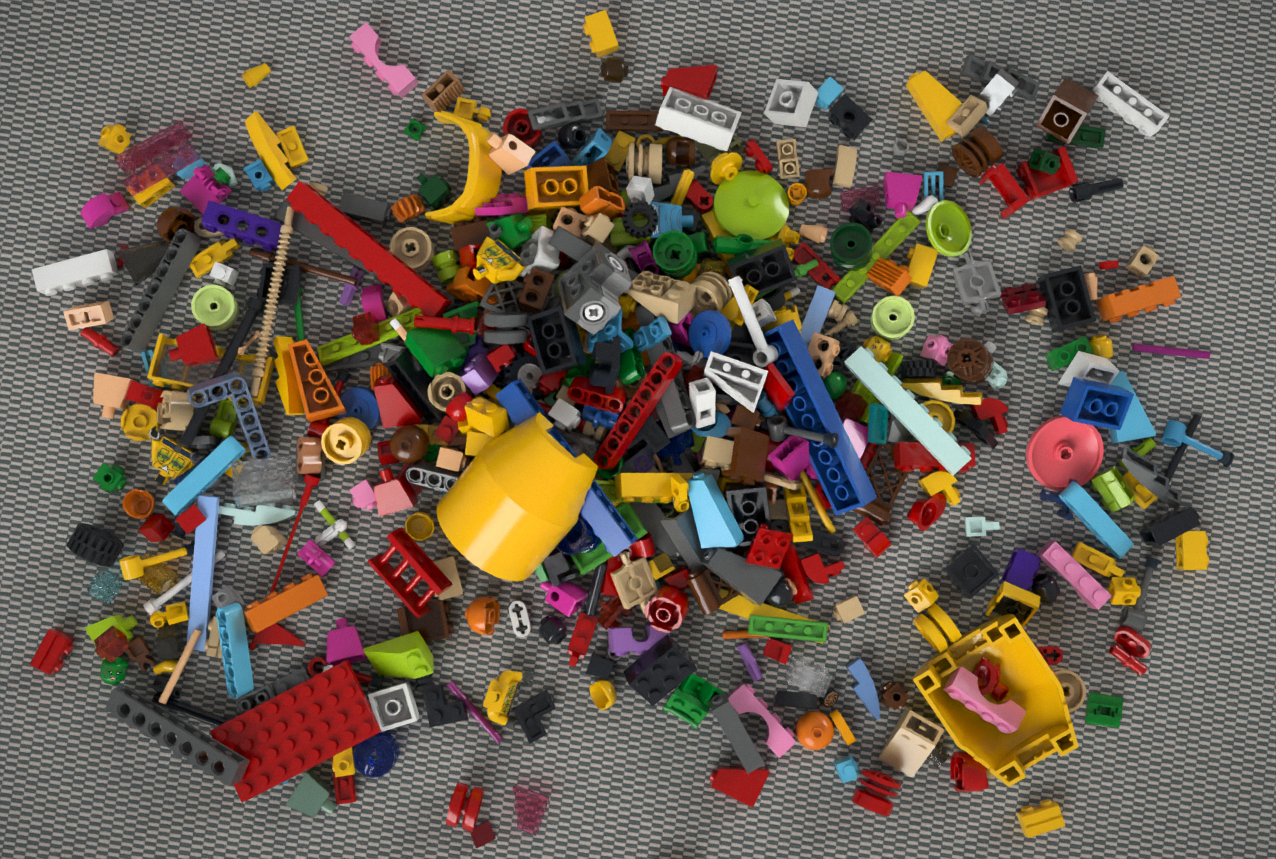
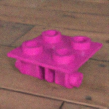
M206 164L201 168L196 167L193 170L194 176L180 190L203 215L208 200L221 204L232 192L225 183L220 184L213 177L215 173Z

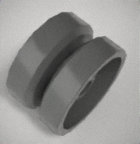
M484 313V324L496 327L484 331V342L497 344L527 342L528 331L515 327L525 326L528 323V313Z

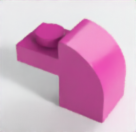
M121 192L110 195L102 193L89 200L83 206L80 214L89 229L107 224L111 216L126 212L130 207Z
M381 284L362 288L361 301L368 325L371 326L388 319Z

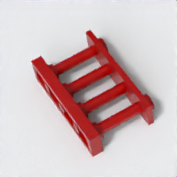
M401 527L386 537L392 543L383 555L380 553L372 557L367 562L418 619L431 611L426 605L435 593L439 595L445 592L453 584ZM398 550L404 559L394 569L388 560ZM410 564L417 573L407 583L400 575ZM424 579L430 588L420 598L413 589Z

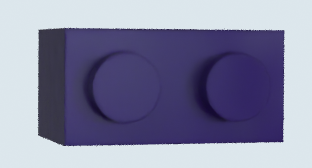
M1014 548L999 583L1002 584L1006 581L1029 591L1033 584V575L1040 569L1041 563L1039 562L1041 558L1022 549Z

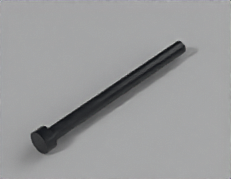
M254 297L248 298L245 307L248 309L212 379L228 374L238 354V349L242 347L257 315L263 314L266 308V304ZM221 386L214 387L212 393H218ZM212 404L196 408L179 441L180 445L190 448Z

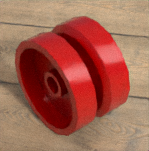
M457 782L449 802L446 825L456 828L461 817L464 816L462 822L463 830L473 832L479 815L484 788L475 786L472 788L468 798V785Z

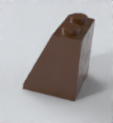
M1065 78L1053 94L1035 126L1069 144L1099 95Z

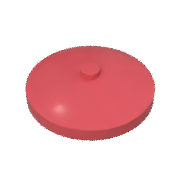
M1063 415L1050 418L1042 423L1029 439L1026 449L1028 469L1039 483L1052 490L1063 491L1068 486L1069 479L1077 480V484L1082 486L1093 478L1101 466L1104 454L1103 441L1100 433L1093 425L1073 422Z

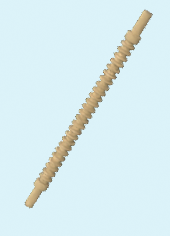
M287 207L284 225L280 229L282 234L279 235L281 240H278L280 245H277V248H279L276 251L278 256H275L277 261H274L276 266L273 267L275 270L272 272L274 276L271 277L273 281L270 283L271 288L268 289L270 294H267L269 299H266L268 304L265 305L267 310H264L266 315H263L265 320L262 321L264 326H261L263 331H260L262 336L259 339L261 341L258 342V353L255 354L257 358L254 359L256 364H253L255 369H252L251 374L253 380L250 395L255 397L258 395L260 380L264 377V371L262 370L265 366L263 364L266 363L265 358L268 357L266 352L269 351L267 347L270 346L268 341H271L269 336H272L270 331L273 330L271 325H274L272 320H275V317H273L276 314L274 310L277 309L275 304H278L276 299L279 298L278 293L281 292L279 287H282L280 282L283 281L281 277L284 276L282 271H285L283 266H286L284 261L287 260L285 255H288L286 250H289L287 245L290 242L288 240L291 239L290 234L293 232L291 226L295 210L291 207Z

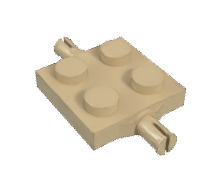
M624 551L619 554L623 565L610 575L624 609H630L640 604L642 613L645 614L647 600L651 595L655 594L658 588L646 558L638 557L631 561L628 552Z

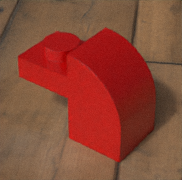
M987 398L982 400L981 405L969 404L974 419L978 420L980 418L984 420L990 418L996 435L1008 432V422L1002 416V413L1008 412V408L1003 402L994 398Z
M865 517L852 529L874 558H878L891 546L888 538L868 517Z
M819 553L800 559L806 577L816 583H830L827 575L830 574L831 577L842 573L841 570L845 568L841 560L823 566Z

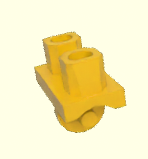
M784 225L780 233L770 240L775 241L781 238L785 244L790 261H792L794 250L788 248L789 243L797 244L800 235L798 232L790 230L788 225Z

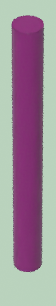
M1134 343L1132 345V351L1203 359L1210 358L1209 351Z
M453 681L448 683L446 686L459 701L465 700L466 709L498 744L503 737Z

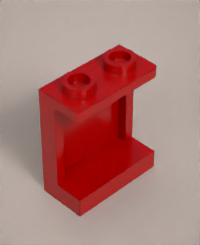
M1065 146L1051 152V154L1060 157V168L1054 175L1029 168V161H1023L1017 166V174L1023 180L1025 194L1027 197H1030L1031 201L1070 187L1079 181Z
M1003 163L998 167L994 164L981 175L982 179L978 182L980 186L990 180L1008 205L1000 213L1004 219L1030 201Z

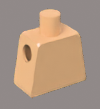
M492 132L486 140L493 146L489 156L508 175L528 166L535 153V150L512 134H507L500 138Z
M95 372L93 403L104 406L101 417L114 419L116 408L127 409L130 400L124 399L129 381L132 379Z

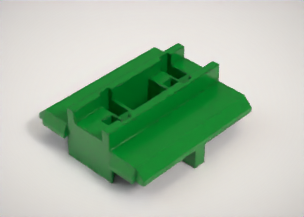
M1090 692L1086 705V723L1119 728L1120 721L1122 720V710L1124 709L1122 707L1123 697Z

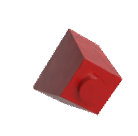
M706 65L668 69L666 76L662 77L660 87L663 88V96H666L669 88L673 87L709 100L717 80L718 66Z
M381 376L375 380L374 391L384 429L422 423L423 415L394 377Z
M718 766L716 770L713 769L708 780H710L712 788L753 808L770 771L765 767H759L748 774L744 766Z

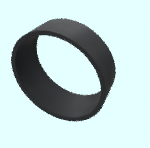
M777 691L774 705L817 709V697L815 694Z

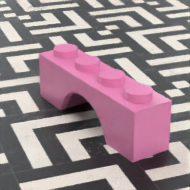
M367 22L349 36L352 41L351 47L357 54L361 52L364 55V62L369 67L373 66L377 70L375 74L382 82L385 80L389 84L387 88L394 96L398 94L400 98H403L418 85L416 78L404 64L388 66L379 60L378 51L382 42Z
M1048 541L1037 552L1036 555L1049 568L1068 581L1076 590L1077 595L1090 608L1099 610L1112 596L1056 541Z
M962 666L952 671L943 689L949 693L951 698L965 704L967 709L975 711L981 715L983 720L991 722L1003 733L1009 734L1018 730L1025 715V709L1012 700L1002 704L990 703L979 691L977 676Z
M741 682L727 695V698L739 715L745 712H754L766 720L767 735L764 741L780 758L796 743L793 738L795 734L789 727L783 728L780 724L782 722L780 717L775 712L771 714L767 710L769 705L762 698L758 700L753 695L756 691L749 684L745 686Z

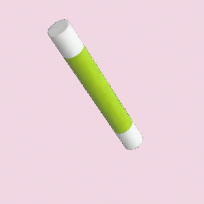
M320 500L314 504L317 510L330 526L335 524V518ZM345 531L338 534L349 550L355 546V543Z

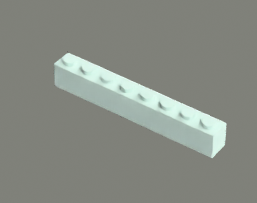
M859 347L844 361V365L954 476L972 459L969 456L971 454L970 451L963 445L960 447L955 442L957 438L950 431L946 433L941 428L943 424L936 417L932 418L928 414L929 410L924 404H918L914 400L915 395L909 389L905 391L900 386L902 382L895 375L891 377L886 372L888 368L881 361L878 363L873 358L875 355L869 348Z

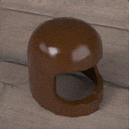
M688 137L670 138L665 146L667 161L673 165L694 166L695 140Z
M812 169L805 172V187L809 198L823 200L831 195L832 188L829 185V178L834 177V170Z

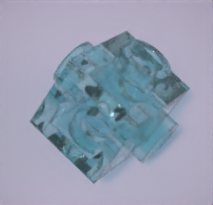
M99 570L91 579L87 591L93 598L111 604L115 595L120 592L122 583L117 579L118 575L111 571L105 573Z

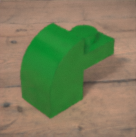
M693 673L683 680L678 687L683 692L697 698L708 706L709 700L715 695L724 692L716 685Z

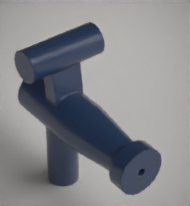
M1069 479L1068 485H1069L1072 481H1074V482L1077 483V480H1075V479ZM1042 489L1040 500H1049L1062 504V510L1057 512L1058 517L1072 520L1073 514L1069 512L1070 508L1060 499V493Z

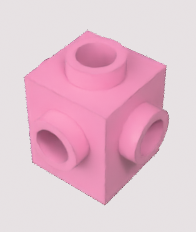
M939 334L936 337L928 335L920 357L925 360L936 361L937 365L945 366L952 344L947 341L948 338Z

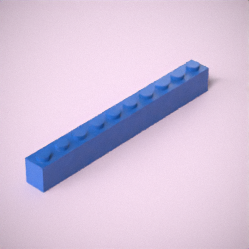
M521 379L511 382L495 395L498 403L506 409L514 424L518 425L539 412L553 424ZM554 425L548 433L572 456L578 457ZM593 479L592 485L586 494L585 503L580 510L581 516L591 525L594 534L602 540L605 549L615 557L632 545L638 538Z

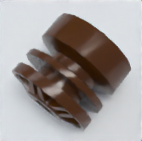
M977 126L966 136V139L960 140L951 149L952 155L960 168L973 178L981 176L982 172L988 169V165H994L1003 157V150L997 139L981 126Z
M965 338L957 341L951 346L947 355L949 369L966 383L976 384L983 382L993 370L994 361L992 354L981 342L975 339ZM966 357L971 358V362L966 361Z

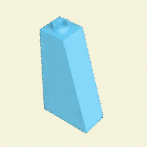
M1124 371L1119 372L1111 385L1120 386L1133 393L1134 396L1121 429L1109 428L1112 443L1156 436L1155 430Z
M704 472L694 473L687 480V483L689 485L688 493L701 548L735 547L744 540V535L713 475L704 474Z

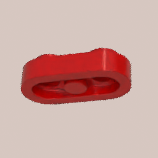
M752 138L745 142L746 147L744 151L748 157H752L755 160L757 170L765 174L773 170L770 161Z
M1120 626L1116 629L1114 639L1127 651L1139 658H1145L1150 654V642L1132 628Z

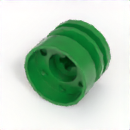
M668 231L656 239L653 246V256L660 270L666 276L683 278L695 269L697 252L691 239L685 233ZM677 254L680 258L676 260L674 255Z

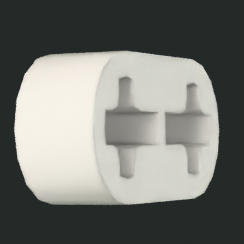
M516 600L511 603L509 614L514 633L519 637H525L531 631L528 610L523 601ZM515 604L523 607V610L520 611V618H518L517 612H513ZM519 620H522L523 625L528 627L525 633L517 630L520 626Z

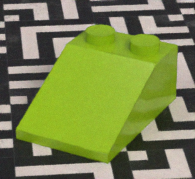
M419 631L363 648V652L379 676L416 679L434 673L433 655Z

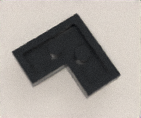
M956 409L953 412L958 424L972 431L980 442L992 449L998 445L994 438L995 434L987 428V423L982 419H974L967 411L961 412Z
M649 415L627 450L644 439L656 454L670 444L671 441L653 417ZM629 425L625 427L626 433L629 430Z
M443 684L422 690L430 727L469 719L465 700L446 703Z
M547 690L512 708L530 744L547 735L539 717L556 708Z

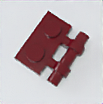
M1025 283L1015 288L1006 287L1004 290H1001V296L998 297L1002 298V306L1008 315L1046 307V300L1040 291H1037L1035 283Z

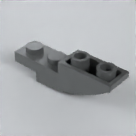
M305 667L236 699L235 702L240 713L243 714L312 677L308 668Z

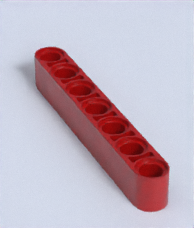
M665 352L659 357L594 455L593 462L599 469H612L617 465L681 369L683 361L679 355ZM672 357L673 364L669 367L668 360ZM659 374L662 375V381L660 383L657 382V377ZM648 391L651 392V397L649 400H647L646 394ZM637 407L640 408V414L638 416H636L635 413ZM628 423V425H629V430H628V432L626 433V431H625V425ZM616 439L618 441L617 448L614 447V442ZM605 456H606L607 459H608L606 465H605L604 462H603V459H604Z

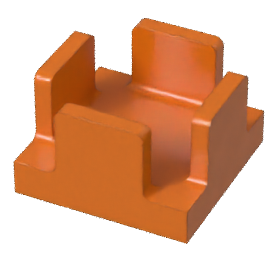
M468 266L458 269L453 282L447 285L445 291L464 303L477 300L478 308H482L480 303L492 282L486 277L480 280L475 277L474 281L467 277L470 271ZM496 295L489 297L487 303H496L498 297Z

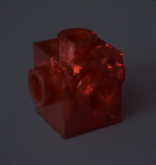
M846 389L842 398L837 401L835 409L839 413L840 419L849 418L858 422L864 415L868 403L861 395Z

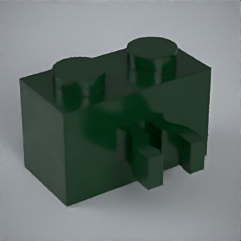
M422 173L416 177L422 185L418 191L435 211L440 210L453 197L450 192L452 189L443 177L439 179L434 175L428 180Z

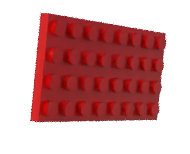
M345 660L210 730L212 738L250 760L241 782L234 784L242 803L382 732L349 660Z

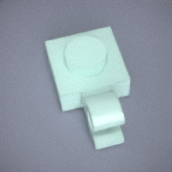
M985 517L964 518L966 537L986 536V530H1000L999 522H985Z

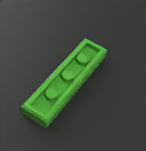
M750 614L748 634L826 642L828 623Z

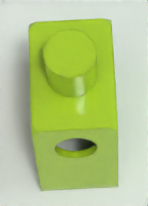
M119 614L85 627V630L104 660L119 652L125 644L134 638L130 629L137 626L138 622L133 615L123 619Z

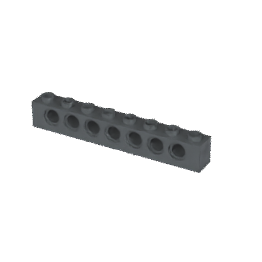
M125 685L113 689L105 707V710L110 712L113 717L122 719L129 727L136 728L144 736L156 740L160 746L167 747L175 755L189 760L191 765L198 766L206 774L220 779L222 784L231 786L241 782L250 760Z

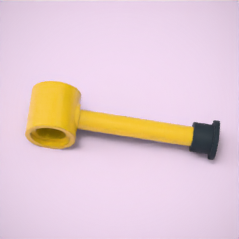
M191 541V544L184 545V548L141 560L139 555H131L120 559L119 562L124 580L143 576L144 567L184 555L187 557L194 555L195 542Z

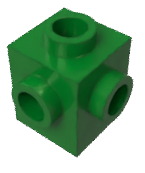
M102 463L92 479L100 484L102 490L110 493L119 492L124 489L129 476L124 473L125 469L119 465L114 464L113 466L110 463Z

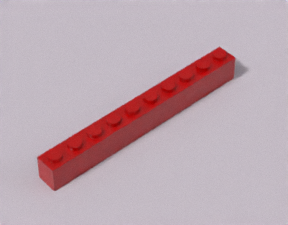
M299 181L286 200L291 203L290 207L306 215L304 218L313 225L317 224L320 227V232L334 238L333 242L341 248L345 247L352 258L361 260L363 262L362 266L365 269L378 274L377 278L381 282L389 283L393 287L392 291L399 296L403 295L406 297V302L412 307H418L422 310L421 314L423 316L441 317L452 302L308 183Z

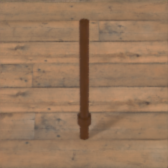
M253 248L249 251L250 256L260 258L264 262L272 263L277 261L275 258L277 255H274V252L267 250L263 252ZM288 258L284 261L286 265L300 266L302 271L356 286L358 282L357 278Z

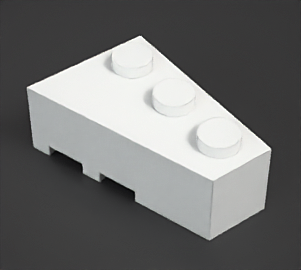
M711 351L704 370V376L708 377L710 381L754 413L768 371Z

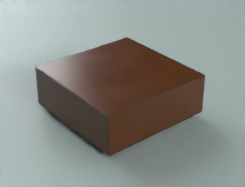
M939 164L937 171H943V186L952 188L958 169ZM935 175V184L938 185L939 175Z

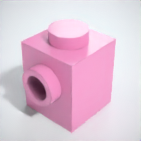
M365 479L350 489L354 497L352 501L357 508L361 507L363 510L367 508L372 510L377 506L374 487L369 480Z

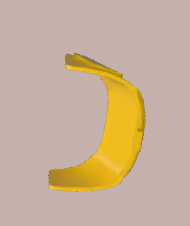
M442 110L441 113L434 112V117L440 123L459 125L468 137L469 166L463 194L452 205L444 209L425 212V217L431 222L448 224L467 222L482 217L484 215H476L475 207H483L482 203H490L491 198H496L502 175V168L489 156L493 146L486 140L492 132L482 127V124Z

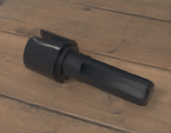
M1117 178L1090 184L1087 181L1072 184L1069 189V196L1073 203L1087 201L1091 199L1092 195L1122 189L1124 187L1123 180Z

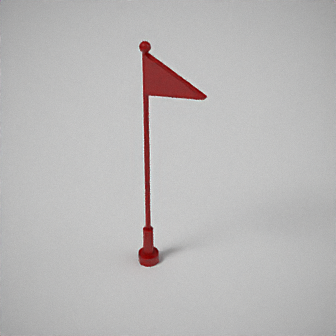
M305 474L303 479L306 482V486L299 502L301 506L269 593L275 590L304 506L308 504L313 487L318 486L321 478L315 475ZM275 623L258 633L255 632L252 643L248 645V648L255 650V643L305 646L306 643L278 623Z

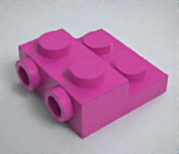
M520 193L497 194L498 198H491L490 203H482L483 207H475L476 215H504L529 212L527 197H520Z

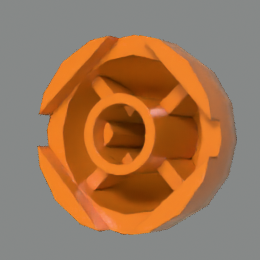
M480 596L474 599L469 607L466 608L465 618L469 627L475 633L489 636L495 632L496 629L492 628L494 624H498L500 617V604L495 602L497 600L496 597Z
M817 710L808 711L798 718L795 725V734L798 741L805 748L821 750L832 742L834 726L831 719L825 713Z

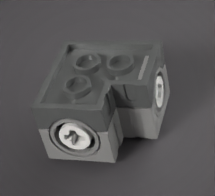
M596 242L558 281L564 315L575 323L577 322L578 325L593 335L603 329L606 323L619 313L621 307L618 297L626 292L632 284L626 262L599 242Z

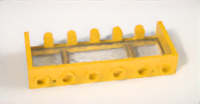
M159 334L147 378L153 381V385L164 387L166 384L171 385L172 389L183 391V388L189 389L193 385L212 379L220 362L187 366L183 363L182 359L172 361L168 351L178 347L176 338L170 339L163 334ZM215 346L221 361L226 350ZM237 354L228 373L237 372L241 374L250 392L253 380L251 374L252 369H255L253 364H256L254 359L257 356L255 354ZM272 357L265 359L266 363L263 364L265 366L262 370L264 371V377L260 380L257 397L251 396L254 407H258L259 404L265 405L275 366ZM234 380L231 383V386H238L240 384V380ZM242 397L238 400L237 403H239L240 400L246 401L247 398Z

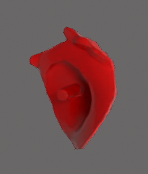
M981 657V661L975 665L972 674L978 677V688L982 695H987L993 691L999 684L1001 675L999 663L995 666L986 657Z

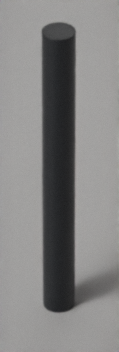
M1194 414L1185 432L1187 436L1192 438L1202 418L1201 416ZM1183 442L1181 446H1178L1164 475L1169 479V483L1188 446Z

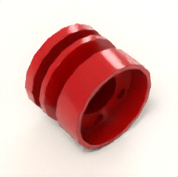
M863 768L861 774L868 779L859 778L858 781L866 787L865 789L855 788L851 801L872 812L889 817L894 803L887 799V797H897L898 793L892 790L891 787L900 789L902 784L883 772Z

